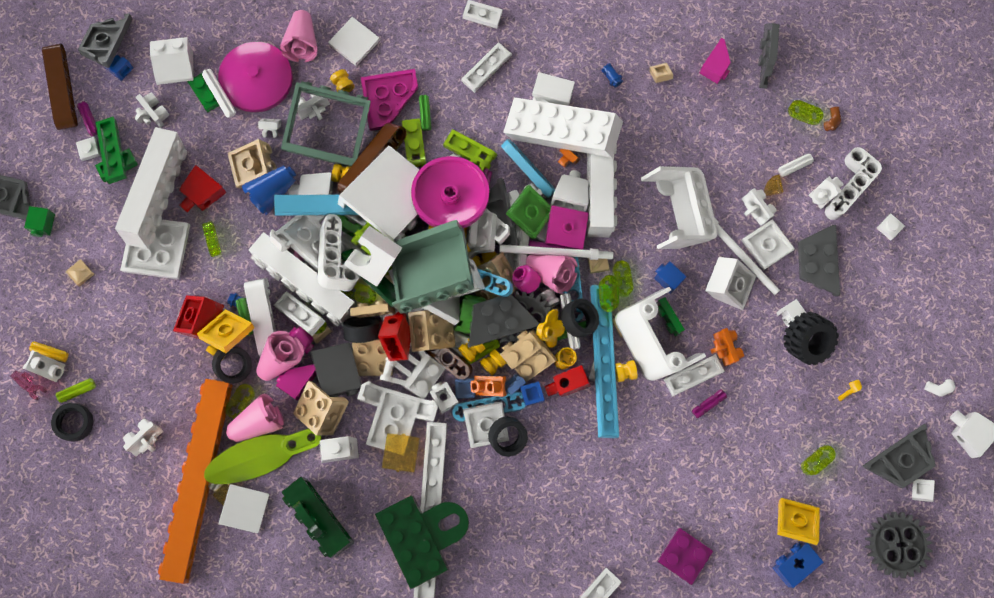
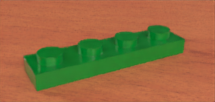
M110 117L96 122L105 180L108 184H112L126 179L127 175L116 119Z

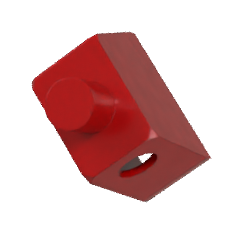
M195 165L179 188V191L186 197L179 206L187 213L194 205L204 211L225 195L226 191L219 183Z
M397 312L395 315L386 316L379 331L378 338L389 361L408 360L411 337L405 313Z
M582 365L554 376V382L544 386L548 397L557 393L564 397L591 387ZM568 380L569 385L563 388L562 383Z

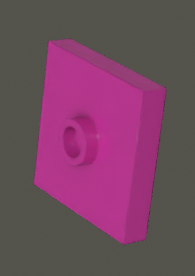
M552 205L545 243L583 250L589 213Z

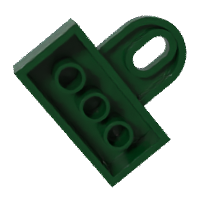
M298 478L282 491L284 495L282 500L289 508L291 507L295 510V518L300 524L303 523L308 528L306 530L307 534L313 541H318L321 545L318 548L325 557L335 558L354 543L353 539L307 478Z
M412 495L375 514L410 590L450 570L441 550L460 541L466 535L469 528L468 515L460 505L453 502H444L422 513L415 497ZM452 514H457L460 518L459 524L447 531H442L439 527L440 521Z

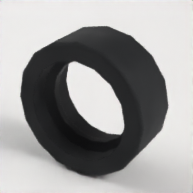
M576 299L568 303L561 312L564 328L574 337L587 336L593 333L599 325L597 309L586 299ZM575 308H578L584 314L586 319L585 328H582L575 320Z
M353 317L343 323V334L346 341L366 343L378 339L380 331V320L378 318Z
M234 346L227 353L218 350L213 356L212 370L225 383H240L251 372V357L248 352L238 346ZM229 353H236L243 359L241 371L233 376L223 373L220 365L224 356Z
M76 403L63 404L56 409L51 419V427L55 435L62 440L73 442L87 437L94 424L93 415L90 410ZM69 411H78L82 414L84 420L81 429L74 434H68L62 429V419Z
M507 416L499 418L492 424L489 429L488 439L497 453L501 456L510 457L517 455L524 449L527 444L528 433L520 421L514 417ZM514 426L519 433L516 441L506 447L499 445L497 442L499 433L506 427Z

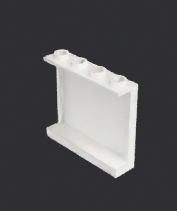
M388 146L339 195L338 205L343 209L346 205L349 206L393 242L405 237L404 233L408 229L411 231L416 226V220L419 218L411 197L412 183L419 169L392 147Z

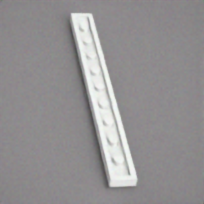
M427 422L420 507L422 513L442 502L447 423ZM436 577L415 587L414 598H435Z

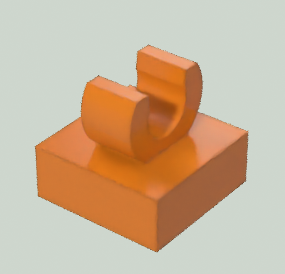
M559 150L563 156L559 159L558 163L564 168L570 161L575 165L579 162L580 158L571 150Z

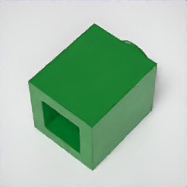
M29 206L24 228L31 232L30 235L50 236L55 214L47 208Z

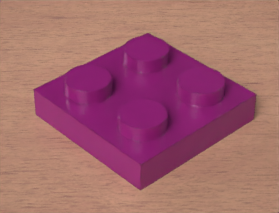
M678 528L657 562L692 585L713 551L681 528Z

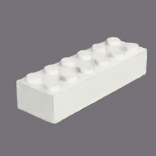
M514 98L503 133L515 141L612 158L623 121L616 113Z
M157 127L154 129L115 227V230L127 245L149 249L150 244L155 240L156 228L161 224V215L168 206L169 194L174 190V181L176 176H179L181 163L187 156V150L177 132Z
M616 144V147H615V150H614V154H616V151H617V144ZM587 153L589 201L587 212L589 213L587 237L609 238L611 233L614 232L615 226H617V215H614L615 208H617V197H614V192L617 189V179L614 178V172L617 170V161L614 160V154L611 158Z
M264 232L250 247L251 259L255 261V264L263 270L266 268L277 281L282 279L281 282L285 284L284 286L291 292L296 290V293L307 304L312 302L311 305L321 315L326 313L329 321L337 327L339 325L343 326L344 321L353 318L350 315V308H355L357 305L352 299L340 290L322 287L318 283V273L289 251L281 252L270 242V237Z

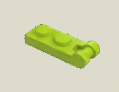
M420 118L402 120V127L407 131L404 140L407 160L415 167L422 168L426 164ZM420 156V159L413 160L412 157Z
M453 129L443 144V147L469 161L473 158L481 159V154L486 155L485 159L481 160L484 163V169L488 170L491 167L490 163L492 160H495L497 157L495 151Z

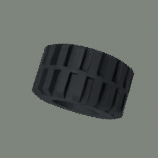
M803 312L800 316H795L794 321H790L789 327L785 329L786 335L783 336V340H785L784 347L787 348L788 353L803 363L818 365V362L823 363L826 358L829 359L831 357L830 354L836 350L835 345H838L837 338H839L838 329L834 326V323L817 313Z

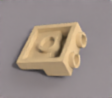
M257 139L227 153L237 188L241 189L242 185L246 182L277 169L275 163L270 158L272 149L268 143Z
M534 329L529 332L525 330L517 336L518 340L514 343L509 341L502 347L503 352L500 354L509 367L515 369L525 382H528L557 360L546 344L537 337Z

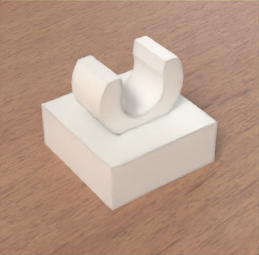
M261 119L258 121L259 129H264L262 136L267 137V131L270 130L273 132V138H276L278 135L277 129L281 127V119Z

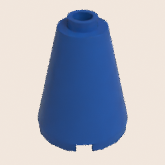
M283 165L242 185V189L245 194L247 192L250 193V201L262 214L265 213V216H267L274 208V195H285L296 181L295 176L297 174L290 166L286 167Z

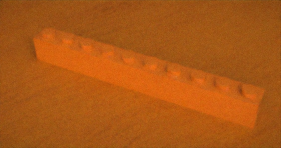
M205 379V382L200 387L201 400L196 405L195 413L197 417L191 426L192 439L187 444L186 453H188V456L182 465L183 478L177 487L179 495L177 501L173 504L172 512L174 517L168 526L169 539L163 547V554L165 556L163 562L159 565V580L181 584L189 583L210 489L208 487L209 482L204 478V471L218 454L233 387L230 383Z

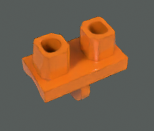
M725 328L713 334L715 348L710 351L712 354H718L719 359L723 361L724 367L736 363L740 358L744 357L743 350L740 347H734L733 342L738 338L735 330Z
M476 375L474 380L471 381V392L481 396H507L505 390L506 376Z

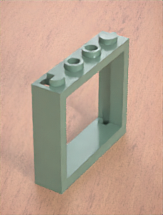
M296 82L281 150L343 166H352L359 157L371 101L367 100L368 97L357 95V97L350 96L347 91L338 90V92H334L327 86L320 85V88L312 86L310 82ZM302 92L363 107L352 158L290 143Z

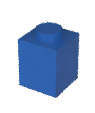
M669 261L666 265L662 263L656 269L657 275L654 279L662 287H670L671 291L669 293L671 294L684 281L686 276Z

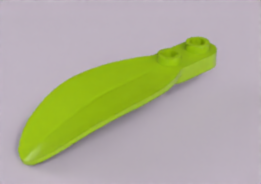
M309 428L290 435L268 434L247 439L228 448L214 458L205 469L204 478L212 484H231L260 477L285 464L294 454L318 446L321 435H315L314 440H309L308 435L314 433ZM292 440L295 441L296 446L291 447L289 445V442Z

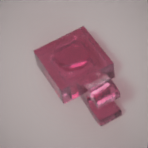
M15 370L10 375L21 388L29 393L32 399H40L36 395L38 390L44 393L47 392L44 386L35 385L32 382L34 378L27 372L22 373Z

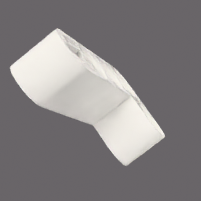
M854 148L845 157V165L855 175L825 208V215L830 220H836L841 217L882 170L880 162L862 148ZM856 181H859L862 186H859ZM844 193L848 194L850 196V199H847ZM839 204L841 207L835 211V207Z
M328 214L319 232L318 283L327 289L351 291L360 275L341 265L342 222L337 215Z
M267 278L244 283L251 323L254 326L253 332L260 357L267 338L273 332H276L269 300L270 289H268L269 282Z

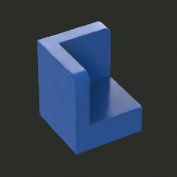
M115 55L110 68H104L122 81L131 72L133 66L123 56L121 58L119 55Z
M539 381L520 387L519 390L522 393L525 406L536 403L541 404L545 401Z

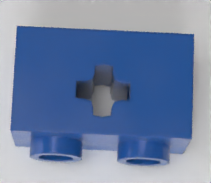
M798 542L790 548L792 552L787 556H780L775 561L776 565L772 567L789 588L797 586L824 563L809 543ZM794 560H799L797 563L799 567H794L796 564Z

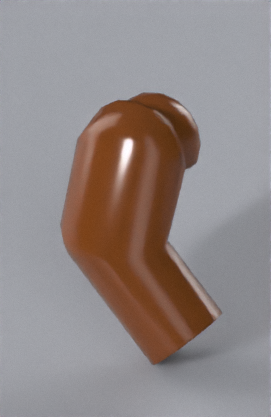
M838 106L830 108L831 119L824 122V129L826 131H834L841 124Z

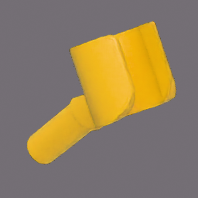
M860 380L850 382L849 386L851 389L844 392L837 399L842 401L852 393L860 391L862 389Z

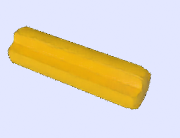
M35 341L29 347L30 351L33 350L61 362H66L69 357V353Z

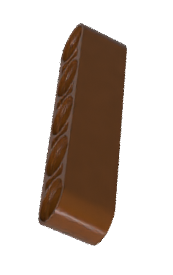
M62 43L42 47L55 127L57 130L77 127L78 121L65 48Z
M386 123L341 178L337 186L338 192L341 194L388 146L396 151L406 138V129L399 125Z

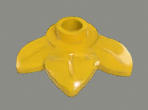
M558 309L551 310L547 314L545 322L540 323L536 329L537 337L545 341L546 345L551 348L557 345V337L562 336L565 331L562 320H558Z

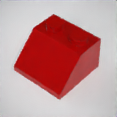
M186 295L173 331L199 339L197 333L223 312L224 305L206 297Z

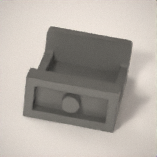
M350 342L311 351L310 358L312 363H314L320 388L327 395L339 397L343 394L347 396L358 394L362 384Z

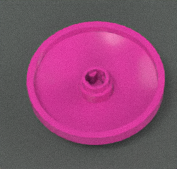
M249 42L234 48L223 59L218 73V82L231 104L246 112H263L276 107L288 95L293 81L292 68L288 59L282 55V51L277 47L264 42Z
M455 156L440 157L425 164L416 174L411 187L412 203L419 217L430 226L436 227L457 219L460 225L466 228L475 223L487 208L489 201L488 181L482 170L471 161Z

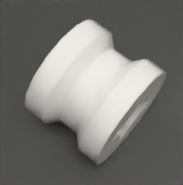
M552 289L539 294L542 296L540 301H548L545 305L546 308L554 307L561 302Z

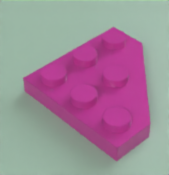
M415 69L361 77L363 95L368 97L367 100L371 101L367 118L369 130H381L386 123H392L418 90Z

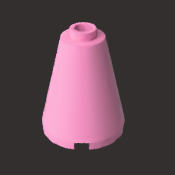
M298 10L293 13L281 42L280 49L282 50V55L288 60L299 62V59H305V62H309L317 56L318 49L312 17L305 10Z
M530 254L526 258V265L538 272L541 282L556 293L563 294L564 291L568 292L574 285L577 278L575 267H578V264L573 257Z
M286 331L273 332L267 338L256 368L257 375L262 380L270 381L297 365L304 356L303 345L296 337L292 338L289 336L290 333Z
M262 394L227 425L226 434L231 441L240 442L282 429L284 425L283 416L278 406L274 408L271 404L274 400L267 394Z

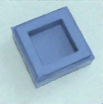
M515 374L505 383V390L512 395L526 382L521 376Z
M474 378L455 379L456 399L475 398V393L471 392V381Z

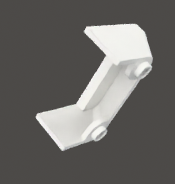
M660 166L641 177V181L656 182L658 191L664 196L671 197L678 230L672 231L669 235V240L657 245V249H680L707 242L717 237L718 230L704 174L700 169L694 167Z
M670 287L661 289L621 310L615 317L616 325L643 376L651 381L681 371L706 357L705 353L694 354L686 359L679 352H672L666 355L648 320L654 318L658 313V306L654 299L671 291Z

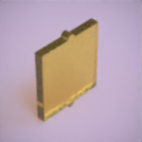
M387 433L382 468L396 470V472L406 471L414 473L420 438L406 436L404 433L402 435Z

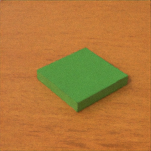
M528 185L506 212V215L531 239H535L549 220L551 205Z

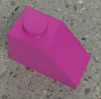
M721 38L699 72L716 84L721 79L725 80L730 72L728 67L731 62L725 39Z
M314 364L289 369L285 373L280 374L276 380L278 382L276 386L298 401L307 382L313 381L317 375Z

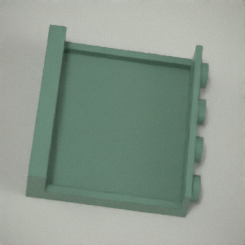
M457 219L394 241L402 247V250L392 263L396 301L392 302V305L400 313H407L413 309L425 307L433 302L446 300L451 296L464 294L474 289L465 233Z

